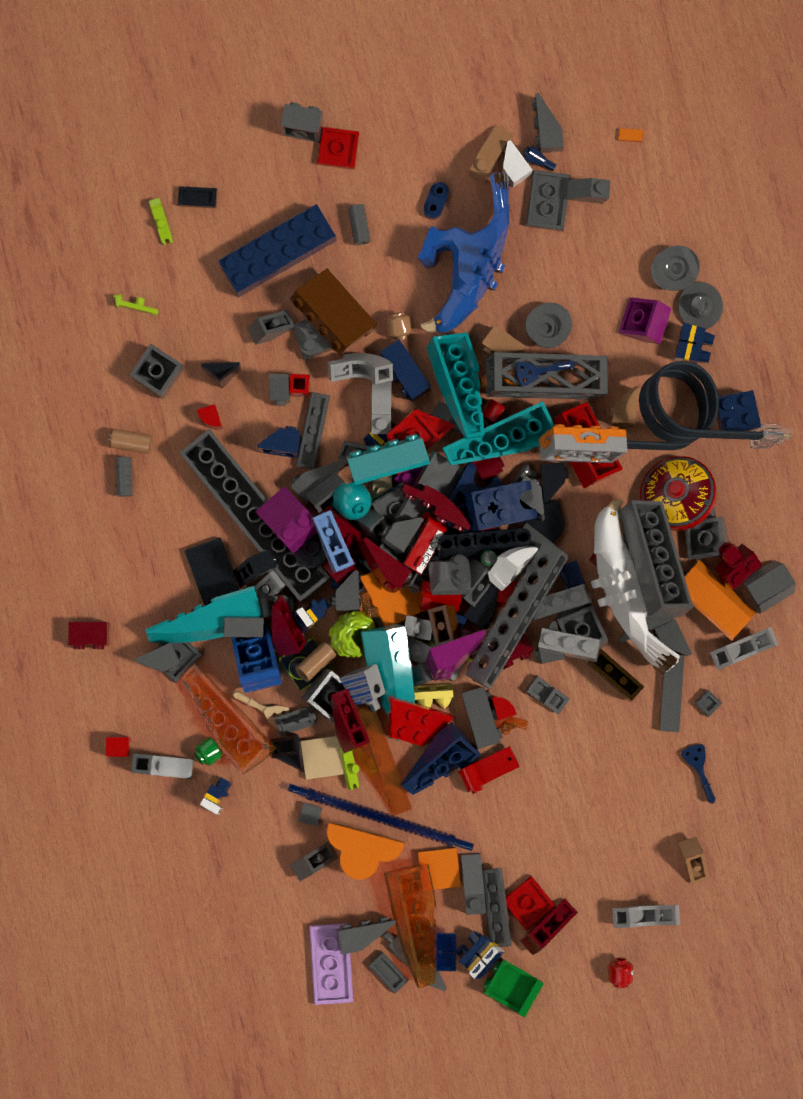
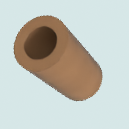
M114 429L113 433H109L108 444H111V448L149 454L152 446V435Z
M322 642L295 668L303 680L309 682L336 657L331 643Z

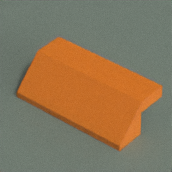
M700 560L684 576L693 606L731 641L755 615L756 611Z

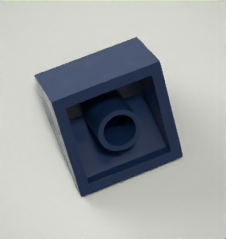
M285 426V429H278L258 444L259 452L297 459L301 442L300 431L293 426Z

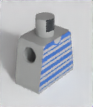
M377 664L353 670L340 678L345 689L348 688L354 704L366 703L370 712L381 708L377 698L385 694V689Z

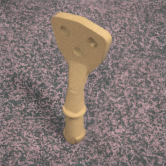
M239 691L232 693V697L235 700L237 699L247 706H252L263 712L268 722L277 730L275 717L284 715L282 714L283 710L286 712L285 714L290 712L288 707L279 705L267 707L260 705L252 697H248Z

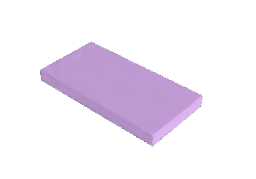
M348 923L309 926L314 1005L353 1002L350 953L340 954L336 930L341 929V925Z

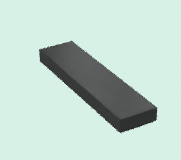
M311 392L296 467L310 470L316 467L330 395Z
M680 655L678 663L663 673L659 731L679 732L684 655Z
M502 868L484 869L482 874L490 938L499 947L512 946Z

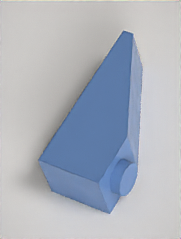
M331 510L313 517L333 574L354 565Z

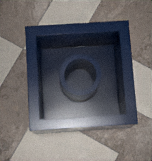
M754 390L719 397L717 415L719 430L758 431L762 427Z

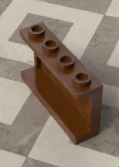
M328 268L296 289L290 298L293 305L302 312L306 320L317 329L319 335L324 337L331 348L339 355L343 354L349 346L364 335L366 337L371 334L377 325Z

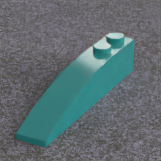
M468 333L434 336L426 350L445 402L465 439L483 437L484 423L483 413L481 412L482 399L479 391L481 387L480 380L478 379L479 365Z
M542 401L484 428L483 437L463 438L442 449L450 466L522 453L539 446V438L546 431H549L554 426V423Z
M254 586L211 599L212 603L204 607L202 604L194 607L195 611L188 614H185V612L180 613L173 621L165 620L145 629L149 643H186L224 637V616L263 617Z
M393 624L362 631L361 636L366 667L374 664L378 666L385 689V694L380 696L381 705L385 709L387 716L388 712H390L389 696L415 703L412 667L405 626Z

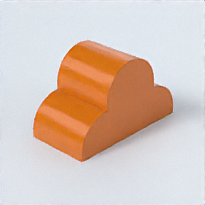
M329 822L327 828V836L330 843L341 851L340 865L347 876L357 880L372 876L377 870L380 861L388 862L396 859L401 854L405 842L332 822Z

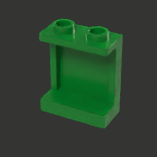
M503 958L501 962L497 960L492 969L494 972L492 978H487L482 986L485 989L483 993L525 1018L544 982Z

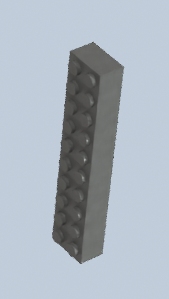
M210 429L179 452L257 550L261 553L269 549L270 553L275 556L277 567L274 571L300 603L331 579L321 566L307 568L301 565L295 558L294 553L287 548L259 517L256 511L268 500Z

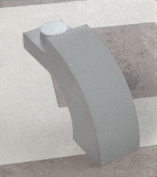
M367 353L345 354L343 359L328 362V377L331 382L360 377L369 379L375 384L393 381V364L378 355Z
M372 381V434H386L391 430L392 381L375 384Z
M769 627L710 653L717 670H720L779 644L772 628Z
M658 904L612 908L614 928L680 925L679 905Z

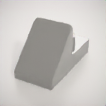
M274 570L254 587L260 606V598L276 596L284 590L285 584Z
M406 616L405 628L408 637L431 640L433 630L429 620Z

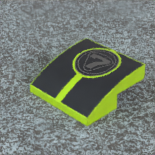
M314 637L306 641L300 653L280 658L299 691L310 686L322 672L321 670L309 682H306L295 670L319 646ZM330 662L324 667L331 671L334 670Z

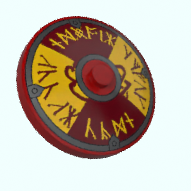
M686 456L669 457L655 464L643 478L640 487V501L663 502L672 531L687 530L700 524L709 516L717 499V486L710 470L702 462Z

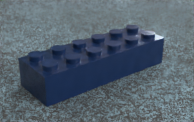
M315 204L218 260L236 294L238 297H241L336 242V235L318 205Z

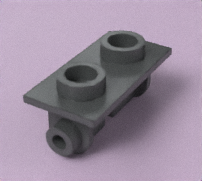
M428 565L422 573L425 578L429 575ZM411 569L412 572L403 584L402 589L410 587V592L416 594L421 590L422 581H425V579Z
M311 706L275 717L280 736L317 724L316 716Z

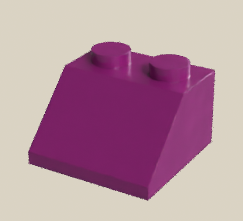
M630 297L618 333L643 342L660 344L672 308L659 300Z

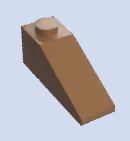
M495 126L469 170V176L486 184L512 134Z

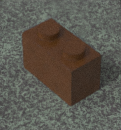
M443 605L428 610L436 646L461 638L454 606Z

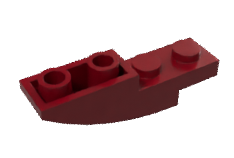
M407 484L402 485L400 491L404 493V497L412 501L414 498L421 500V505L430 509L434 506L432 514L436 516L435 520L444 524L448 521L453 524L452 527L461 532L464 529H470L471 526L462 512L453 502L428 485H423L421 491Z

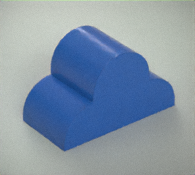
M267 622L263 625V637H231L239 680L244 693L282 685Z

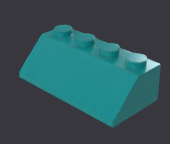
M411 434L406 436L405 440L398 441V439L388 441L387 445L384 446L377 444L368 447L369 450L363 452L361 450L350 452V455L346 456L354 484H362L430 464L421 435Z

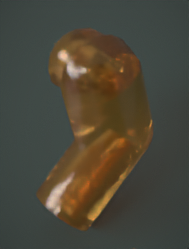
M369 591L360 592L361 606L368 618L377 617L379 610L376 606L371 607Z
M510 717L500 725L501 733L508 735L516 727L526 730L528 721Z

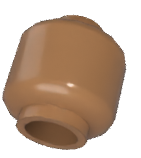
M404 312L389 314V318L386 319L388 336L395 337L396 341L407 339V335L412 332L410 316L405 315Z

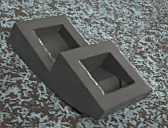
M537 675L525 690L557 714H560L570 700Z

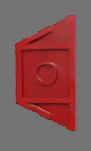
M415 408L387 432L386 435L388 441L398 439V441L405 440V437L411 434L421 435L427 451L450 431L454 425Z
M392 696L388 698L390 703L388 734L391 738L424 746L453 719L450 713Z

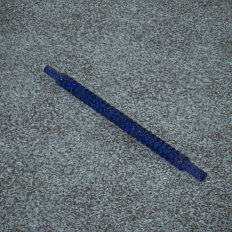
M290 784L288 788L289 792L305 796L307 800L312 801L314 799L315 802L320 801V804L326 803V806L330 804L331 808L336 806V809L341 808V811L345 809L347 813L351 811L352 814L357 813V816L362 815L363 818L366 816L368 820L370 818L373 821L378 820V823L383 822L384 825L388 823L389 827L394 825V828L399 827V830L403 828L405 832L409 830L410 833L415 832V835L420 834V837L424 835L426 839L430 837L431 840L436 839V842L441 841L442 844L445 842L450 847L454 845L472 851L474 846L473 843L458 839L455 835L449 834L448 836L446 832L442 834L441 831L436 832V829L431 830L430 827L426 829L425 825L421 827L420 824L415 825V822L411 824L409 820L405 822L404 819L399 820V817L394 818V815L390 817L388 813L384 815L383 812L378 813V810L373 811V808L368 810L367 806L363 808L362 805L357 806V803L353 805L351 801L347 803V800L341 801V798L336 799V796L332 798L330 794L326 796V793L320 794V791L315 792V789L312 788L305 789Z

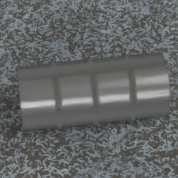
M364 204L349 206V218L354 244L365 245L370 243Z
M116 457L114 467L116 496H133L132 458Z

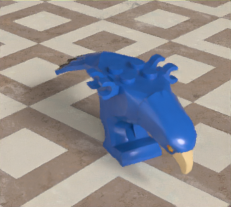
M494 172L490 175L494 200V216L485 227L475 232H467L459 227L448 230H439L434 226L430 227L418 260L425 268L429 269L436 267L439 254L451 251L454 256L452 289L448 300L432 320L420 325L423 330L429 333H446L457 328L478 308V303L488 287L494 291L496 290L498 283L494 281L493 274L495 270H498L500 273L504 271L505 265L501 263L502 259L500 257L509 228V178L507 174Z

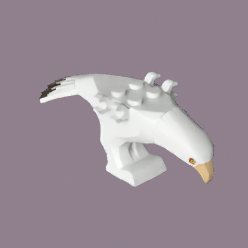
M613 500L607 507L601 510L594 524V554H596L599 579L591 581L593 589L598 587L604 588L606 596L597 599L599 606L608 605L611 607L613 615L644 658L656 671L665 673L678 663L680 655L665 646L648 631L646 606L631 553L623 540L620 527L619 510L623 500Z

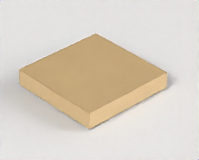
M337 736L300 741L306 780L344 774L339 751L341 747Z

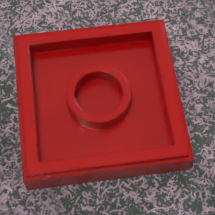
M322 127L317 165L354 170L360 132Z
M532 876L506 896L507 908L526 931L556 907Z

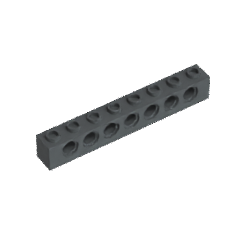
M545 541L538 547L535 557L526 568L525 574L517 582L513 594L507 599L506 606L497 616L496 623L488 631L487 638L478 648L474 660L468 665L465 675L491 690L569 558L563 550Z

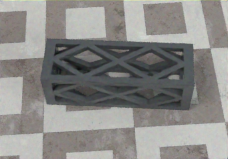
M494 352L486 359V397L598 400L608 394L607 356ZM573 360L575 367H583L590 372V377L573 367L569 370L586 380L576 387L558 376L556 371L545 372V375H539L537 380L522 387L518 379L507 372L516 368V363L527 362L537 367L553 365L555 362L560 363ZM502 364H510L502 369ZM502 376L507 378L519 387L509 385L508 383L502 380ZM552 377L567 388H560L549 381L548 378ZM543 382L544 384H546V385L549 386V387H534V386H536V385H538L539 383ZM590 384V389H583V387Z

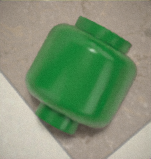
M207 737L195 746L196 752H194V755L201 765L211 766L222 758V749L224 747L218 739L214 740L211 737Z

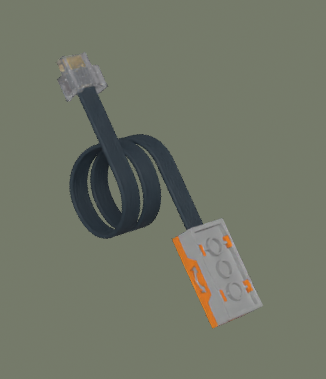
M676 361L667 364L648 378L642 385L639 394V408L645 424L652 433L667 442L627 441L626 430L619 429L618 427L601 429L600 426L583 428L581 425L565 427L559 424L546 431L539 438L540 457L544 461L613 463L628 452L627 449L679 450L687 447L699 438L749 440L750 448L769 449L774 445H782V442L791 439L792 433L791 429H782L781 424L762 423L761 427L752 431L710 430L716 421L719 410V397L716 385L710 374L701 366L692 362ZM661 377L677 378L691 388L699 409L696 429L683 427L667 415L662 407L658 393Z

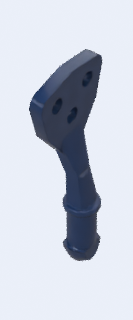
M573 360L560 363L555 362L553 365L546 367H537L531 363L518 362L516 363V376L520 386L524 387L534 382L540 374L545 372L572 369L575 366V362Z
M703 744L690 746L681 752V756L688 765L696 769L700 776L701 787L705 792L707 802L714 804L716 797L712 792L711 784L708 782L703 768L706 758L705 746Z

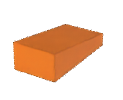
M619 128L618 141L642 143L643 129Z

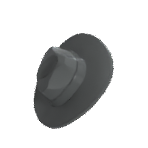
M671 246L662 250L654 258L651 266V275L654 282L659 287L669 291H678L689 287L697 279L700 271L697 255L685 246Z
M695 282L682 291L679 297L678 309L685 323L708 329L720 319L723 311V302L715 287L705 282Z
M544 303L537 306L529 313L525 321L527 335L536 345L542 348L559 346L567 339L572 329V319L569 312L563 306L556 303Z

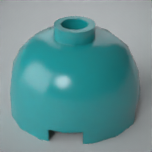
M345 482L333 493L334 501L332 506L341 517L347 520H358L364 517L370 510L371 494L363 484L355 485L354 482L348 484Z

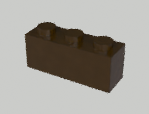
M601 648L599 649L597 662L588 661L586 663L629 702L633 701L645 687Z

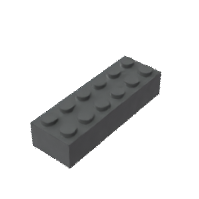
M631 500L619 510V515L648 617H681L693 608V604L663 502Z

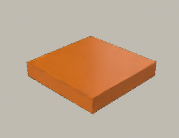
M457 848L418 852L422 891L461 887Z

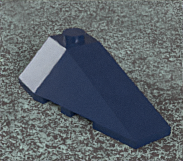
M451 722L435 736L401 785L414 795L433 785L434 780L442 776L445 778L450 776L451 771L459 767L460 769L467 767L481 753L468 737Z

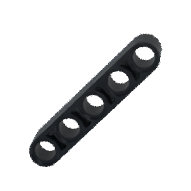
M516 528L443 535L438 539L436 554L443 560H448L453 555H464L466 558L481 557L482 553L487 550H492L497 555H501L513 548L530 546L531 533L528 529Z

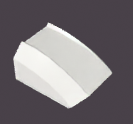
M523 546L502 553L497 557L498 560L495 565L487 571L490 581L501 591L504 590L523 572L538 548Z

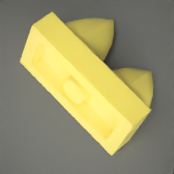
M452 683L415 686V700L417 704L431 708L433 699H436L438 705L445 709L453 697Z

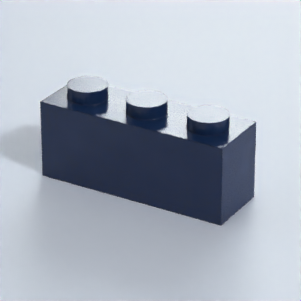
M400 339L380 351V355L393 364V381L400 383L402 386L401 392L406 399L410 398L411 401H414L431 390V385Z

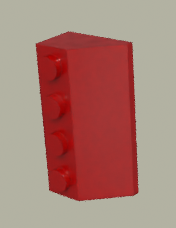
M587 402L562 412L552 419L554 425L561 424L565 427L581 425L583 428L600 426ZM618 459L613 463L569 461L584 489L623 470Z

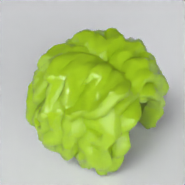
M361 610L347 611L330 628L331 647L338 655L352 656L354 658L356 656L361 657L362 653H360V648L357 646L362 641L361 632L376 628L369 613Z

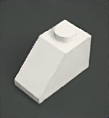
M509 140L507 142L502 173L507 174L509 184L515 187L532 175V169L512 141Z

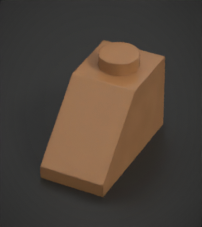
M494 325L481 345L483 352L489 356L494 352L523 353L526 349L524 344L496 325Z
M639 386L632 388L614 403L613 408H609L608 419H611L612 425L635 426Z
M697 837L679 842L680 854L691 884L710 878L705 855Z

